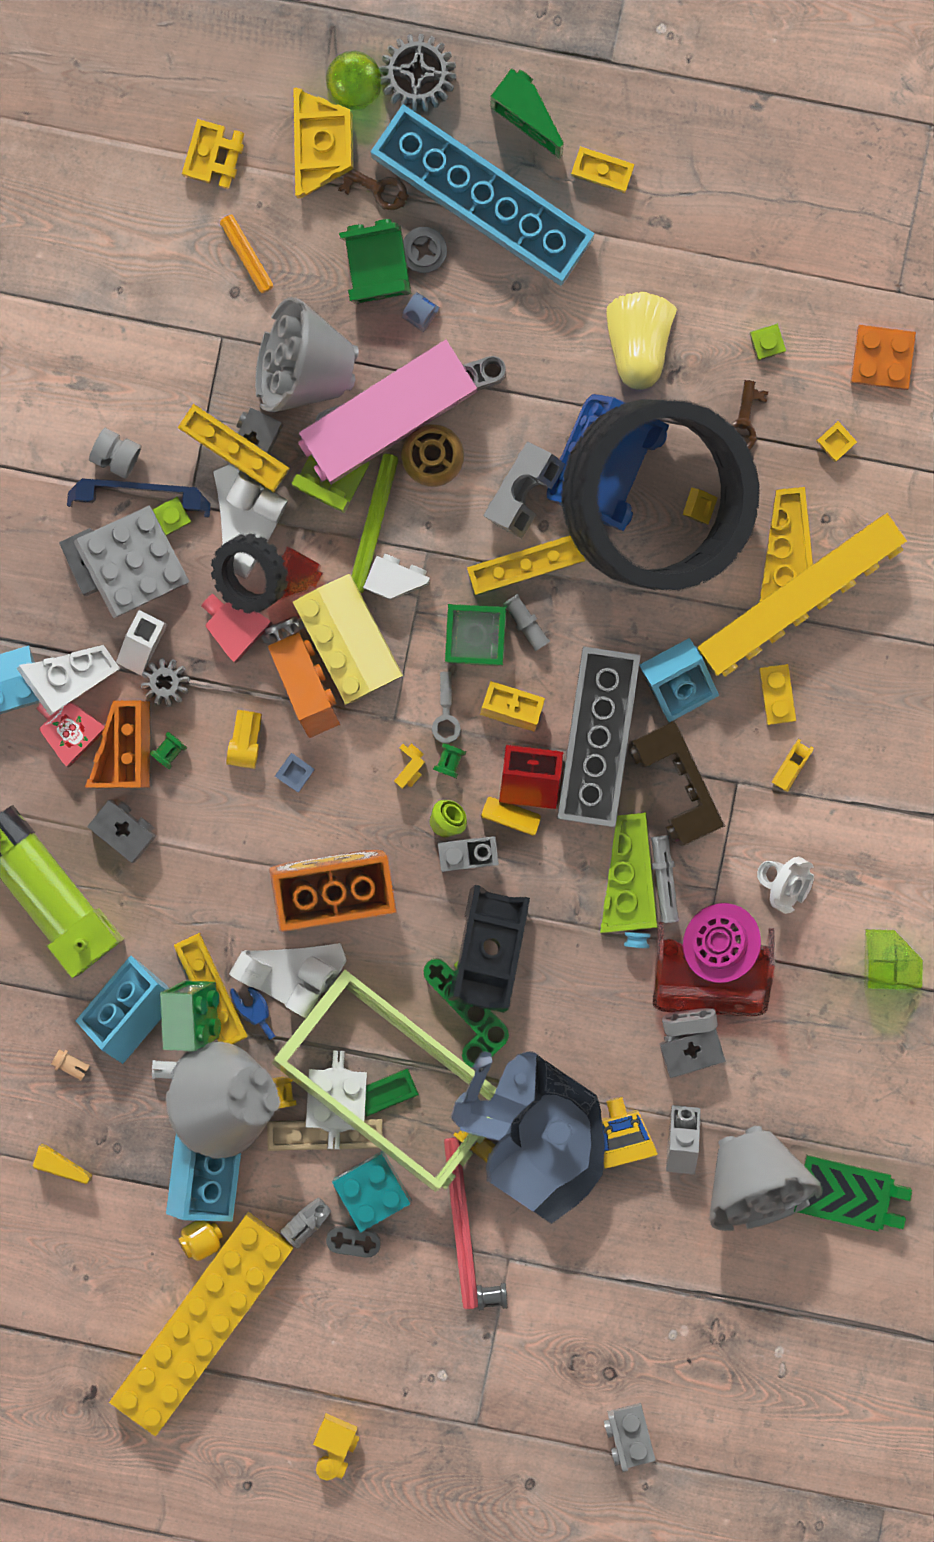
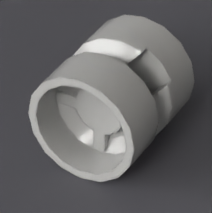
M104 428L94 443L89 461L103 468L110 466L111 472L126 479L139 457L142 446L127 438L122 441L119 434Z

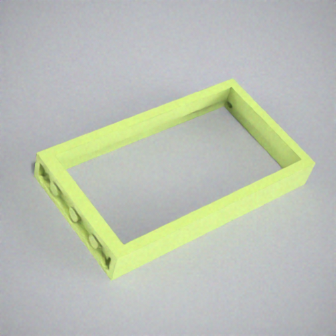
M344 969L271 1064L434 1192L441 1187L446 1189L456 1177L452 1173L458 1164L462 1167L466 1164L473 1154L469 1149L475 1141L480 1144L485 1137L469 1133L438 1175L434 1177L287 1062L344 988H346L463 1081L470 1084L475 1074L473 1069ZM485 1080L479 1093L486 1099L491 1100L497 1088Z

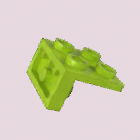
M311 454L300 474H296L292 486L345 513L370 465L369 461L331 485L328 479L322 482L313 468L318 463Z

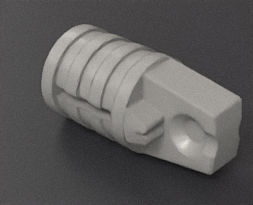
M318 1197L300 1210L280 1232L290 1244L299 1249L319 1229L331 1213V1210Z

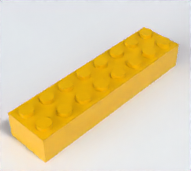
M248 1211L118 1388L109 1403L156 1437L288 1257L294 1246L286 1238Z

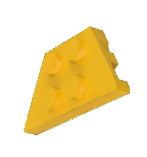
M293 88L295 196L303 198L354 169L353 119L350 109L338 104L334 105L322 97L310 95L300 88Z

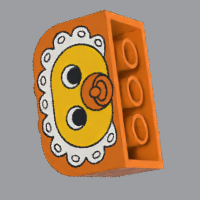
M383 850L350 852L294 861L269 868L277 924L280 931L396 913L388 855Z

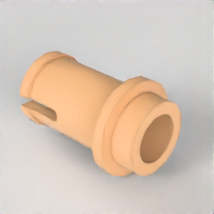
M59 1049L51 1065L56 1067V1071L59 1068L81 1081L85 1074L75 1069V1067L86 1072L90 1065L67 1054L68 1050L62 1051Z

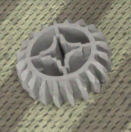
M411 34L407 35V44H404L400 38L397 39L399 49L397 50L390 45L388 52L392 57L382 56V61L388 66L379 67V73L386 75L379 79L380 84L388 85L383 90L384 94L390 95L394 93L391 97L392 104L397 103L401 99L400 107L403 104L406 106L408 103L412 104L411 110L417 112V105H422L423 111L428 112L427 103L429 102L432 103L434 108L439 107L436 98L439 97L441 100L446 101L448 96L443 90L452 92L454 86L448 82L456 80V74L448 72L456 68L455 62H447L452 57V53L450 51L442 53L445 48L442 42L434 47L435 38L432 36L427 43L424 42L423 34H419L418 42H413ZM415 52L411 63L401 64L400 67H396L404 56ZM424 53L432 56L439 63L442 71H436L434 67L427 66L424 63ZM418 61H420L422 74L425 75H421L416 86L414 74L411 71L415 72V68L418 67ZM394 76H401V79L408 80L411 83V94L398 86ZM440 80L434 89L425 94H420L421 88L425 83Z

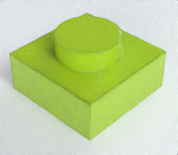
M778 323L749 333L758 361L786 352Z
M178 496L153 509L166 536L192 523Z

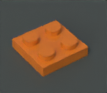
M858 325L850 383L908 390L916 332Z

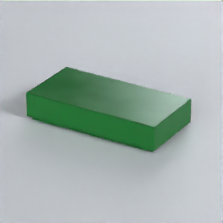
M408 1068L366 1085V1117L419 1095Z

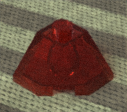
M287 546L283 554L285 561L283 565L288 570V575L286 576L288 585L283 590L285 592L284 595L277 602L309 592L311 586L314 588L318 586L323 576V572L319 571L321 568L319 563Z

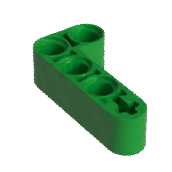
M432 958L424 966L423 973L426 981L477 1033L465 1044L462 1051V1058L465 1064L474 1068L475 1062L467 1057L468 1049L477 1046L483 1052L491 1053L492 1057L508 1041V1028L492 1010L483 1008L484 1017L479 1021H473L468 1016V1010L472 1005L448 1000V989L451 986L452 980L446 983L444 989H441L438 985L442 984L443 981L438 976L430 977L429 974L432 971L430 966L432 964L436 967L442 965L441 973L446 979L449 974L453 976L454 970L443 959ZM494 1026H498L504 1031L503 1039L498 1042L491 1041L488 1037L489 1029Z

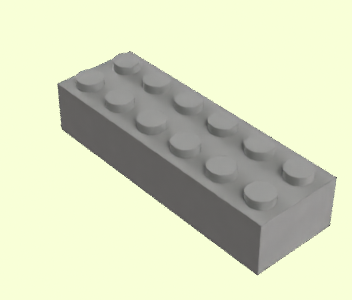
M590 647L582 648L557 819L615 827L640 655Z

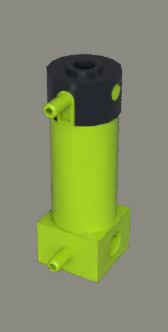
M12 805L0 812V879L51 942L47 947L72 978L79 976L124 939L100 908L94 909L37 838L35 831L20 815L16 807Z

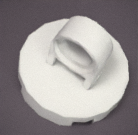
M795 857L785 865L775 861H765L759 866L757 877L762 885L771 889L770 902L772 907L785 914L791 913L795 910L792 906L797 901L802 903L805 900L814 881V875L810 873V869L814 868L812 863L801 857ZM771 866H774L777 870V876L773 882H770L766 875L767 870Z

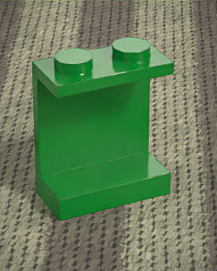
M382 219L375 221V226L364 228L363 224L347 227V231L339 233L340 239L346 241L353 289L348 290L351 302L361 304L412 294L402 229L399 224L392 222V219Z

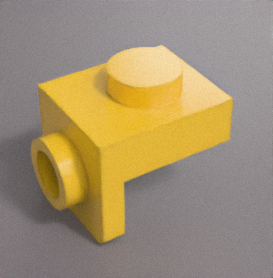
M412 743L408 747L404 744L399 747L412 758L394 780L402 789L406 785L411 788L422 776L418 771L425 763L421 759L424 753Z

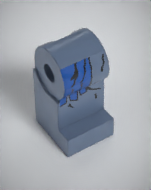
M416 292L405 307L402 318L424 332L440 310V307Z

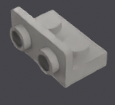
M641 1403L608 1411L609 1420H605L604 1424L608 1438L614 1436L616 1448H612L611 1451L615 1466L621 1465L622 1471L626 1472L629 1467L656 1461Z

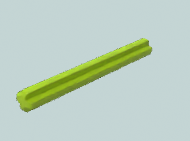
M384 454L382 457L351 575L360 593L364 592L363 587L369 574L398 464V457L392 454Z

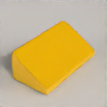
M493 797L487 798L481 814L482 818L532 836L536 834L541 820L540 814L509 803H500L498 799Z

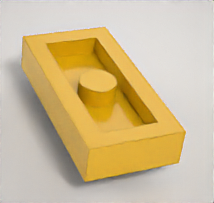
M580 146L571 176L626 193L635 164Z
M789 665L759 668L767 725L796 721Z

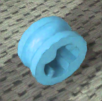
M625 932V936L628 939L627 942H624V946L649 948L650 945L647 944V939L650 938L651 934Z

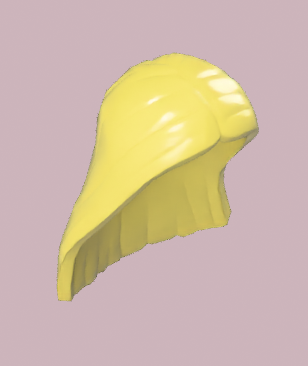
M647 292L629 293L626 296H620L607 306V325L618 373L627 386L636 390L652 387L660 378L670 329L677 308L667 299Z

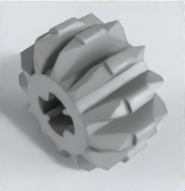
M160 658V669L151 662L149 667L153 674L142 673V676L150 679V682L142 683L141 688L152 689L145 697L151 699L157 694L154 703L157 706H160L163 697H165L166 706L171 707L172 696L180 703L182 698L178 692H189V689L182 687L181 683L190 682V677L180 678V675L186 670L184 666L174 671L177 664L176 660L172 659L167 668L165 659ZM162 676L172 678L173 682H169L172 684L170 689L164 687L160 689L159 683L162 682L159 679Z

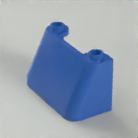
M598 394L589 396L580 411L560 460L567 464L569 454L579 437H583V432L600 415L616 406L619 408L625 402L611 396ZM656 419L640 425L627 434L611 452L604 465L599 483L598 504L603 524L624 531L625 527L631 522L633 517L632 507L625 501L647 450H655L665 443L669 428L668 424ZM565 467L552 489H547L546 494L549 500L561 506L562 481H564Z

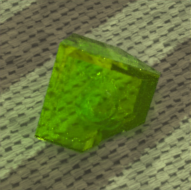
M865 929L864 987L868 989L922 988L923 959L895 930Z

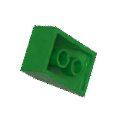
M511 68L490 96V108L560 159L563 155L564 142L535 85L532 84L533 79L524 71L519 70L516 72Z

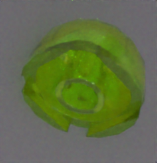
M356 50L346 51L336 56L328 66L325 76L327 92L338 105L350 110L364 109L379 97L382 89V84L380 83L382 74L377 62L368 54Z

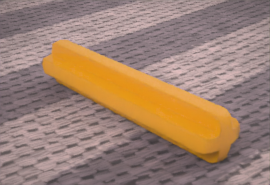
M232 214L220 220V224L259 292L263 294L273 288V283Z

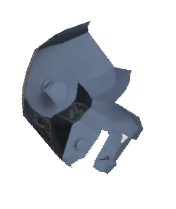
M484 1051L473 1066L476 1072L467 1091L454 1103L451 1119L463 1132L499 1140L487 1159L486 1180L552 1224L576 1207L592 1191L603 1175L604 1136L598 1097L595 1093L538 1056L537 1053L528 1051L518 1054L515 1059L507 1063L492 1099L480 1101L478 1094L493 1062L492 1054Z

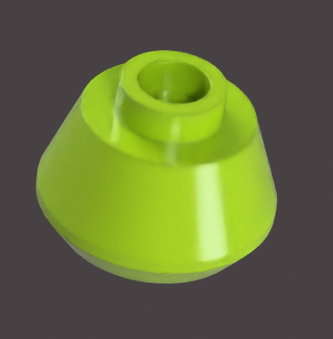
M440 800L433 806L429 822L434 833L441 837H450L461 834L466 829V813L458 803L451 800Z

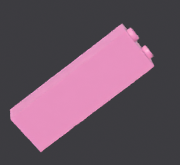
M444 340L299 432L302 440L298 444L306 457L312 454L318 463L313 468L322 482L328 479L332 485L419 428L477 393V387L447 340Z

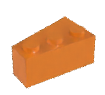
M298 632L268 645L298 720L308 737H314L341 725L333 708L337 703L330 688L325 690L322 681L326 680L320 664L314 665L311 658L316 654L310 640L304 641Z
M142 700L113 701L102 733L103 738L98 753L95 754L93 761L95 763L85 788H150V702Z

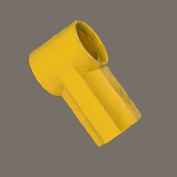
M237 709L233 738L230 739L227 751L226 765L255 769L259 752V744L257 742L262 713Z

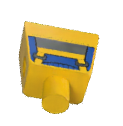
M623 1097L607 1100L606 1103L610 1117L602 1119L604 1168L607 1169L658 1155L639 1111L627 1112Z

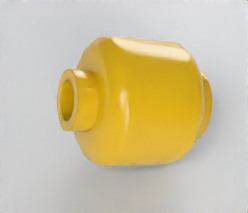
M194 1221L182 1228L181 1237L178 1238V1241L188 1259L193 1257L196 1261H201L219 1251V1239L223 1235L216 1222L210 1224L209 1221Z

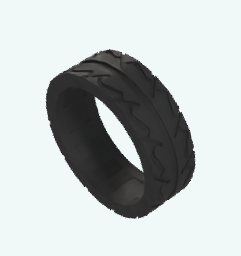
M641 399L621 404L619 408L616 406L600 415L583 432V437H579L569 454L563 474L564 481H562L561 496L565 524L569 528V534L579 552L592 566L613 580L652 590L679 591L698 586L702 581L705 583L721 574L737 558L738 552H742L752 535L758 515L757 508H759L760 484L757 468L753 461L754 458L746 441L733 425L710 408L693 402L678 400ZM667 418L689 428L701 438L710 450L718 468L721 484L720 506L712 529L695 552L673 565L647 570L634 564L622 555L609 539L602 523L598 504L599 483L604 465L611 452L627 434L640 425L656 419Z

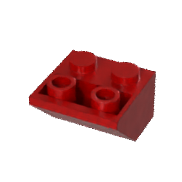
M506 745L499 802L556 809L563 752Z

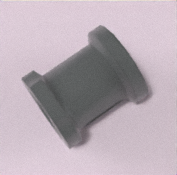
M506 1283L493 1287L477 1285L479 1311L484 1310V1307L502 1306L503 1309L508 1308Z

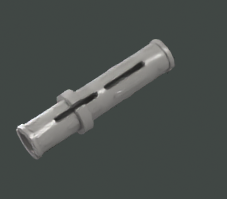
M669 835L651 837L654 863L651 864L656 874L661 923L678 922L672 867H675V862L671 861Z

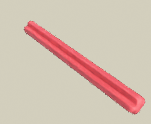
M456 1137L444 1140L446 1163L460 1146V1141ZM458 1164L452 1172L456 1177L449 1184L463 1308L474 1309L478 1307L463 1167Z

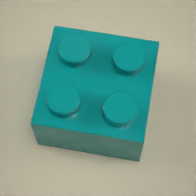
M383 1151L332 1180V1184L360 1233L411 1204L410 1196Z

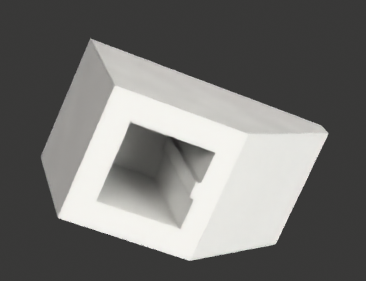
M384 554L383 558L376 556L363 588L381 597L393 600L427 586L430 578L425 576L426 570L411 565L409 569L399 565V559Z
M139 610L125 636L116 663L142 676L168 624Z

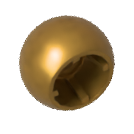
M428 424L419 428L407 437L402 448V463L405 471L414 481L428 487H437L452 481L460 472L464 462V449L459 437L449 428L438 424ZM430 437L440 438L439 441L432 439V440H427V441L424 442V443H421V441L424 440L425 438H430ZM446 443L453 450L451 463L445 459L446 453L443 445ZM437 447L441 451L440 458L436 461L427 460L424 456L426 449ZM415 448L417 450L420 449L422 465L419 469L413 462ZM441 465L445 468L441 473H426L427 468H438Z

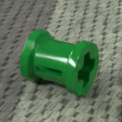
M167 732L165 734L167 738L156 751L152 750L150 755L170 770L173 760L181 751H186L188 747L173 734Z
M443 743L441 746L443 748L438 765H435L433 770L457 779L458 774L456 771L462 756L466 755V751Z

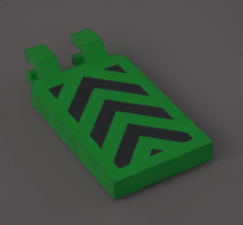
M806 1154L804 1167L820 1182L822 1194L819 1198H816L815 1195L809 1199L810 1205L798 1211V1213L873 1231L883 1230L884 1225L904 1229L906 1217L888 1212L891 1197L910 1201L913 1191L910 1187L894 1184L895 1179L891 1178V1174Z

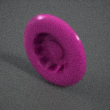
M729 903L710 905L698 912L688 924L683 939L684 956L690 968L701 978L717 983L733 981L747 973L757 960L761 947L760 930L755 919L745 909ZM737 927L738 931L734 932L733 928ZM738 937H741V943H740V944H738V940H737ZM736 949H739L738 952H737V953L735 954V956H734V955H733L734 951H735ZM727 957L730 958V960L724 962V959H725V958H727ZM713 958L717 959V963H713Z

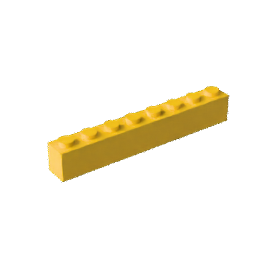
M883 514L696 647L715 676L722 673L726 677L738 668L736 662L746 657L747 660H750L762 651L760 645L769 640L771 643H774L786 633L783 629L793 623L796 627L808 619L809 615L807 612L816 606L820 610L832 602L831 595L840 589L844 593L857 583L854 579L860 574L864 573L867 577L880 568L878 562L887 556L891 560L904 551L901 545L907 542L906 538L889 514Z

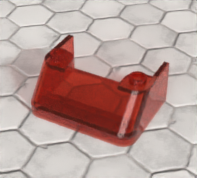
M658 922L654 960L653 1006L663 1012L710 1008L715 1010L716 1015H763L768 1010L775 969L774 928H768L766 945H761L757 960L747 973L733 981L717 983L701 978L690 968L684 956L683 945L672 939L664 940V922ZM729 957L725 958V959H724V962L730 960V958H729ZM713 958V963H717L716 958Z

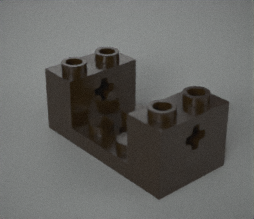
M676 721L631 741L633 747L629 749L634 763H641L642 767H647L675 754L676 759L672 760L679 776L685 775L688 785L684 787L691 802L697 801L698 803L697 806L667 819L670 825L665 828L673 843L678 842L680 846H684L725 827Z

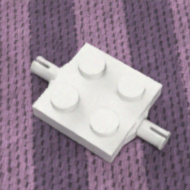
M334 1050L332 1068L325 1070L309 1069L308 1078L364 1121L367 1072H352L344 1068L345 1051H340L338 1062V1051ZM308 1093L306 1128H321L329 1132L327 1149H333V1138H335L334 1149L340 1150V1132L355 1129Z

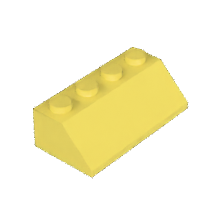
M351 574L321 586L293 601L345 704L355 702L403 676Z

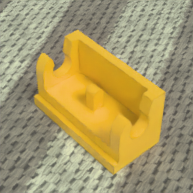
M490 681L480 715L535 732L545 698Z

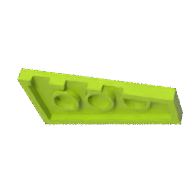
M647 813L617 815L600 933L658 927Z

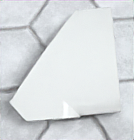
M232 464L214 470L221 514L222 543L224 544L240 534L245 536L249 533L256 534L258 538L262 536L268 542L286 508L288 500L261 486L260 483ZM236 553L233 562L235 574L246 579L257 561L247 554Z
M340 943L296 949L245 950L240 953L229 975L250 987L263 991L284 1003L293 1012L307 1018L321 994L328 991L333 985L347 960Z

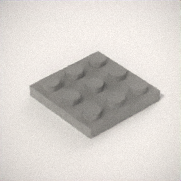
M150 505L74 541L113 619L190 582Z

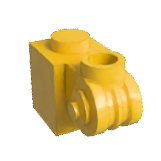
M327 1413L323 1418L313 1445L326 1450L329 1456L326 1455L319 1458L316 1473L322 1480L328 1481L336 1477L342 1480L348 1466L344 1459L348 1451L354 1452L360 1437L355 1435L357 1426Z

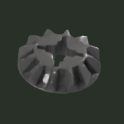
M419 227L413 229L405 236L403 242L407 266L413 271L426 274L437 270L445 261L447 245L445 239L437 230L430 227ZM428 240H431L429 250L435 256L425 255L418 261L419 250L413 244L423 247Z
M293 616L266 628V633L261 637L264 643L270 644L298 632L305 625L301 618L297 619L296 616Z

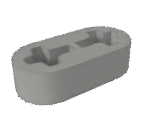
M710 1008L672 1012L662 1018L664 1032L669 1036L709 1032L718 1026L716 1012Z

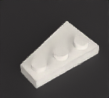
M104 645L17 667V670L49 715H52L120 669Z

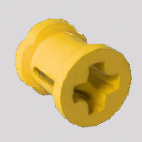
M288 1076L272 1078L280 1099L279 1108L296 1106L297 1102L293 1099L291 1085L293 1080Z

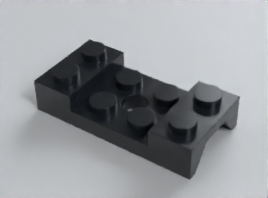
M474 885L470 889L465 917L467 918L457 969L453 973L448 1000L501 1013L509 1010L530 898L508 897L491 893L479 885ZM491 940L496 943L498 947L496 955H489L485 952V941Z

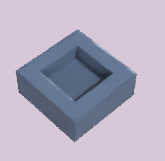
M291 753L275 777L299 793L315 769Z

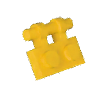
M197 119L182 176L210 184L213 173L219 174L221 177L218 186L229 189L232 179H235L237 174L235 167L239 154L243 153L244 145L242 142L245 133L234 130L232 139L223 138L226 130L225 126ZM220 148L228 150L224 165L216 163Z

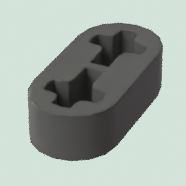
M336 1226L328 1232L326 1244L334 1253L367 1258L379 1252L381 1239L376 1232L371 1230H364L360 1233L358 1228ZM338 1232H342L343 1238L352 1239V1243L344 1242L341 1247H336V1242L332 1241L331 1237H336ZM366 1236H370L371 1241L376 1243V1247L373 1246L370 1248V1251H364V1246L355 1244V1240L365 1241Z

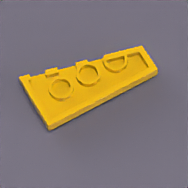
M805 487L778 489L775 491L759 602L813 565Z

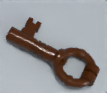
M355 169L342 175L344 183L338 189L340 192L345 189L344 194L349 195L351 191L350 186L354 182L359 183V185L373 191L377 204L384 210L404 208L405 200L407 201L409 197L406 186L399 178L387 177L377 181ZM388 184H393V186H397L400 190L397 194L399 198H395L393 203L384 201L381 196L385 186Z
M744 380L739 416L731 424L735 429L748 430L750 436L747 446L751 450L757 441L755 428L750 421L751 403L756 399L760 402H767V398H764V395H768V391L762 390L759 392L755 389V381Z

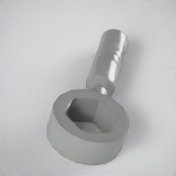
M440 672V705L443 708V715L436 718L432 725L434 737L442 743H451L456 740L461 730L458 720L450 715V706L452 705V672ZM448 719L455 724V733L453 736L445 739L437 733L438 723Z

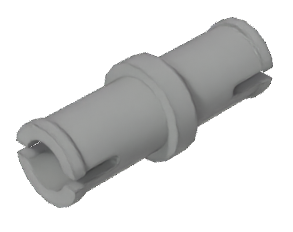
M518 594L503 603V606L506 607L516 622V629L523 632L535 651L550 642L535 621L537 617L535 614L531 615Z

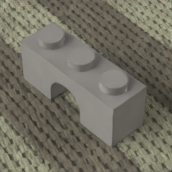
M527 441L483 516L498 527L522 539L536 516V513L525 504L528 492L538 485L552 489L566 464L552 453Z

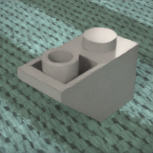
M495 836L438 843L441 872L499 865Z
M672 1105L667 1144L666 1172L695 1175L699 1154L700 1108Z

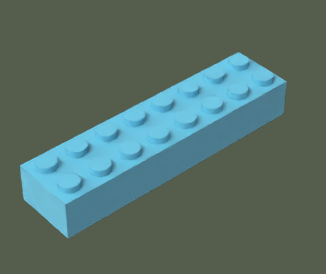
M404 104L400 107L371 150L373 160L561 287L594 239L595 233Z

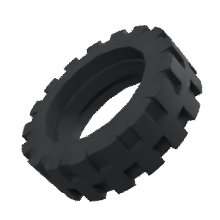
M252 533L245 536L240 534L216 550L214 554L216 557L211 562L213 567L211 576L216 582L214 586L217 592H221L223 595L222 599L226 603L230 602L233 604L232 607L234 609H242L244 613H252L253 611L259 613L282 598L285 593L283 590L288 585L286 580L288 570L284 568L283 563L285 561L283 556L278 555L276 552L278 549L273 544H268L267 539L262 536L258 538L256 534ZM236 553L247 554L260 564L266 579L263 594L250 592L239 583L233 567Z

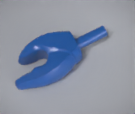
M247 987L253 998V1004L246 1006L234 988L230 989L231 999L238 1014L254 1026L259 1024L269 1040L274 1038V1033L265 1021L269 1017V1008L262 994L253 987Z

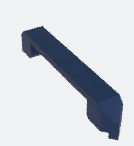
M82 478L68 492L67 506L72 507L73 501L93 503L96 500L97 487L183 494L182 506L186 510L205 512L204 517H210L211 503L197 487Z

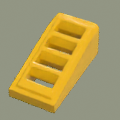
M39 1145L32 1166L34 1169L83 1184H88L91 1181L93 1175L49 1146Z

